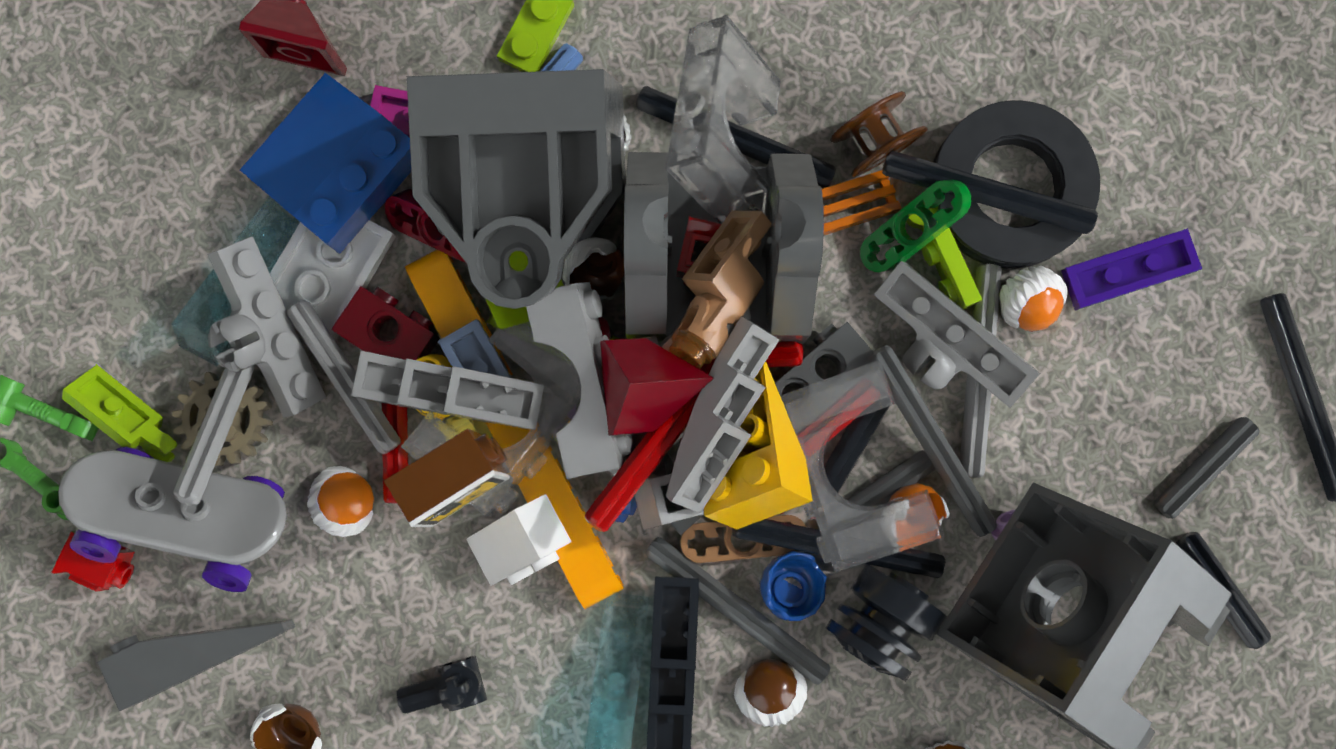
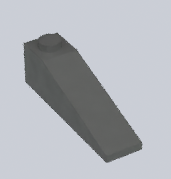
M290 619L154 637L139 641L137 636L134 635L110 646L112 655L97 663L118 710L122 711L295 628V624Z

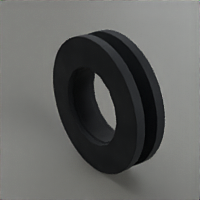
M1023 100L1001 101L974 111L952 130L940 146L933 160L934 163L972 174L975 162L984 152L995 146L1016 145L1030 149L1043 159L1052 174L1054 198L1095 210L1098 205L1100 172L1092 146L1082 131L1070 119L1060 112L1039 103ZM943 193L945 200L938 206V210L945 208L954 209L951 201L955 196ZM971 201L968 212L949 227L959 250L964 255L982 264H994L1004 269L1025 268L1042 263L1068 248L1083 234L1042 221L1022 227H1010L999 224L983 213L977 202Z

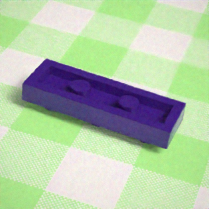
M1187 228L1066 267L1061 270L1076 311L1197 272L1202 269Z

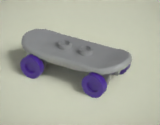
M120 447L110 451H98L86 455L73 463L62 476L58 490L59 504L66 518L78 528L70 542V547L73 551L93 561L112 563L116 560L121 549V545L118 542L121 541L206 560L207 563L203 570L202 578L212 586L229 592H244L247 590L252 574L239 564L249 565L250 561L267 553L278 542L285 529L287 520L286 506L283 501L285 492L278 484L269 479L258 476H246L241 479L212 472L200 502L192 506L175 500L173 492L184 467L183 465L156 460L145 452L129 447Z

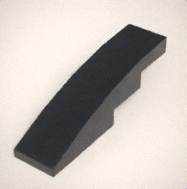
M655 576L646 749H691L700 578Z

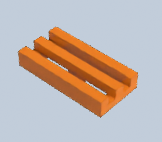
M882 170L821 189L823 201L877 183L881 185L879 189L823 206L824 217L881 198H885L887 203L824 223V235L899 212L901 205L899 200L896 201L894 195L896 191L893 184H890L889 177L885 176Z

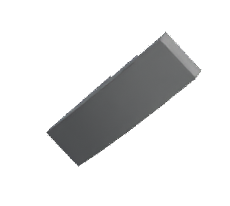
M742 316L711 368L709 375L714 379L701 390L695 402L677 452L666 497L671 502L698 513L702 512L751 437L740 426L766 388L754 378L779 342L778 338Z
M361 351L351 396L439 414L535 430L544 385L455 366L451 368L407 358L404 360Z

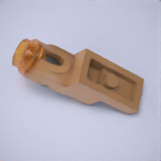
M732 210L682 278L696 297L690 303L680 325L671 336L673 343L669 347V352L698 369H701L703 364H710L714 358H717L741 316L749 321L751 319L749 307L760 292L764 281L748 260V257L758 249L761 239L772 225L763 211Z

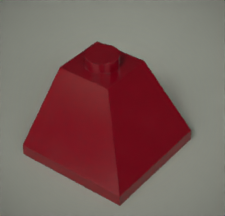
M260 0L241 20L239 31L264 58L336 75H346L347 67L304 0Z

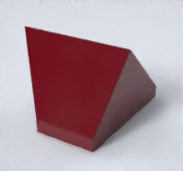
M647 338L600 341L608 436L656 431L714 378Z

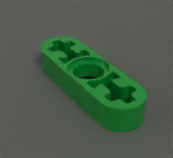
M943 180L932 184L865 238L860 248V257L864 266L872 272L894 270L901 261L905 262L968 212L971 206V194L967 186L957 180ZM942 192H953L955 198L952 199L951 205L954 209H940L934 214L929 210V208H936L945 200ZM912 214L918 215L924 223L923 234L918 239L911 238L905 229L906 221ZM894 240L901 244L895 245L886 251V259L878 260L876 256L880 252L878 245L890 244Z

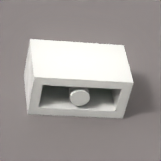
M546 494L514 509L466 539L490 586L505 578L508 579L510 585L517 583L559 560L560 558L556 550L572 542Z

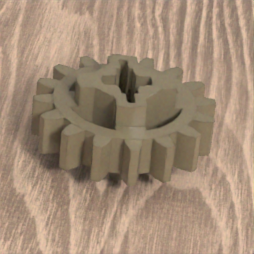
M206 372L204 374L205 384L194 380L188 382L190 389L193 391L190 396L184 394L177 396L179 401L185 405L183 410L172 411V416L182 419V425L173 429V432L176 435H186L187 439L181 445L183 450H191L220 382L215 373ZM251 378L225 439L231 445L221 449L215 466H223L226 458L230 464H241V452L247 456L254 457L257 452L252 444L255 441L264 443L268 441V438L261 433L262 427L273 425L272 420L263 418V412L272 408V405L269 402L258 400L263 394L264 389L259 386L249 388ZM250 413V421L246 429V415Z

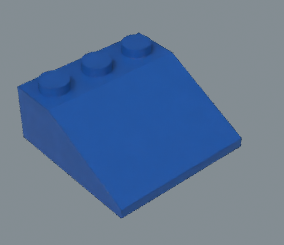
M324 73L242 166L240 171L324 243L340 254L411 173L410 138L382 114L327 73Z

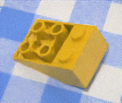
M766 362L754 378L766 388L740 426L751 437L704 507L705 517L736 530L813 501L805 455Z

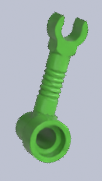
M0 375L1 424L10 426L16 412L20 411L74 435L93 441L99 428L92 422L21 393L25 386L24 384Z
M0 438V442L7 449L5 457L0 459V467L14 472L42 495V506L47 512L55 513L61 519L68 520L59 504L58 490L60 485L28 461L27 457L23 454L22 447L16 441Z

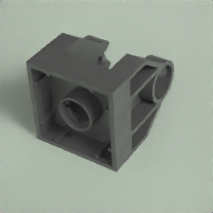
M604 69L406 76L413 197L467 263L471 282L479 293L497 306L517 309L533 305L551 294L560 280H562L565 286L562 275L566 257L576 243L588 238H594L625 194L623 86ZM515 251H522L528 257V265L523 271H516L510 266L509 259Z
M628 152L624 203L627 339L646 338L656 335L658 344H660L681 322L690 303L696 297L692 290L683 284L682 278L676 277L688 219L693 217L722 224L729 213L734 210L763 211L772 223L761 239L758 249L748 257V260L764 281L760 292L749 307L750 321L778 338L779 342L796 341L802 345L811 336L824 240L823 196L821 186H818L811 154H771L767 167L668 166V152Z
M1033 482L942 624L937 635L1103 748L1146 749L1155 734V731L1150 728L1152 722L1122 701L1123 695L1166 626L1170 627L1173 624H1177L1189 635L1204 645L1209 646L1230 613L1225 604L1232 593L1173 541ZM1083 586L1082 596L1076 609L1063 621L1051 625V614L1056 602L1064 593L1072 588Z

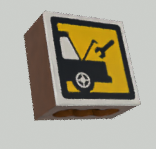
M467 428L387 478L384 482L411 527H433L508 480L510 477L502 466V463L508 459L494 437L489 438L486 433L482 435Z

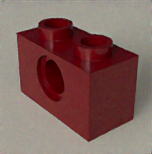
M360 286L331 328L333 332L362 351L404 360L406 358L417 360L429 355L440 339L431 332L434 327L433 322L414 310L409 317L395 308L399 300L378 286L373 293ZM396 320L399 325L397 336L391 341H382L380 338L381 326L386 321Z

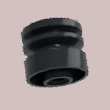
M866 564L850 588L865 603L861 611L845 604H840L837 608L854 620L849 629H846L833 619H830L825 628L834 635L842 645V648L879 673L895 676L906 682L912 672L895 661L896 657L901 651L916 662H919L921 655L907 642L908 638L913 634L924 640L932 641L947 616L927 602L929 598L927 594L893 572H890L887 576Z

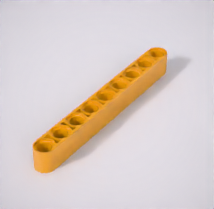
M436 249L406 265V272L441 339L478 319L510 375H513L498 345H495L491 337L493 336L478 307L475 308L471 300L473 298L458 269L455 270L452 265L453 260L451 256ZM538 421L535 430L485 422L491 435L504 451L508 459L506 463L527 503L546 494L572 541L556 550L560 558L557 561L582 607L586 610L623 590L624 585L619 575L615 574L612 568L614 566L598 535L595 536L592 530L593 527L585 520L586 512L578 497L575 498L571 491L573 488L569 480L566 479V474L558 459H555L551 453L553 450Z

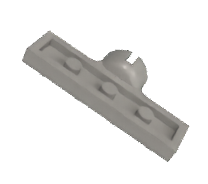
M253 236L207 254L231 304L232 310L228 317L212 324L208 334L210 348L227 340L231 348L215 355L216 361L222 367L233 372L244 370L256 364L261 369L283 418L294 416L325 399L326 395L293 323L287 315V310Z
M904 261L897 265L873 294L912 326L917 333L916 341L903 356V363L906 368L914 375L916 372L919 373L932 358L936 360L920 380L933 389L946 387L957 373L963 371L971 375L1011 408L1041 374Z

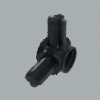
M476 656L467 657L466 660L455 664L450 662L437 667L438 670H435L434 678L400 687L397 690V703L401 712L405 714L442 704L444 709H449V712L456 711L487 700Z

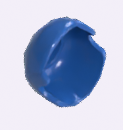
M791 551L772 559L763 570L759 583L760 593L765 605L779 619L802 621L815 615L825 601L827 576L815 562L814 556ZM784 579H796L801 584L802 589Z

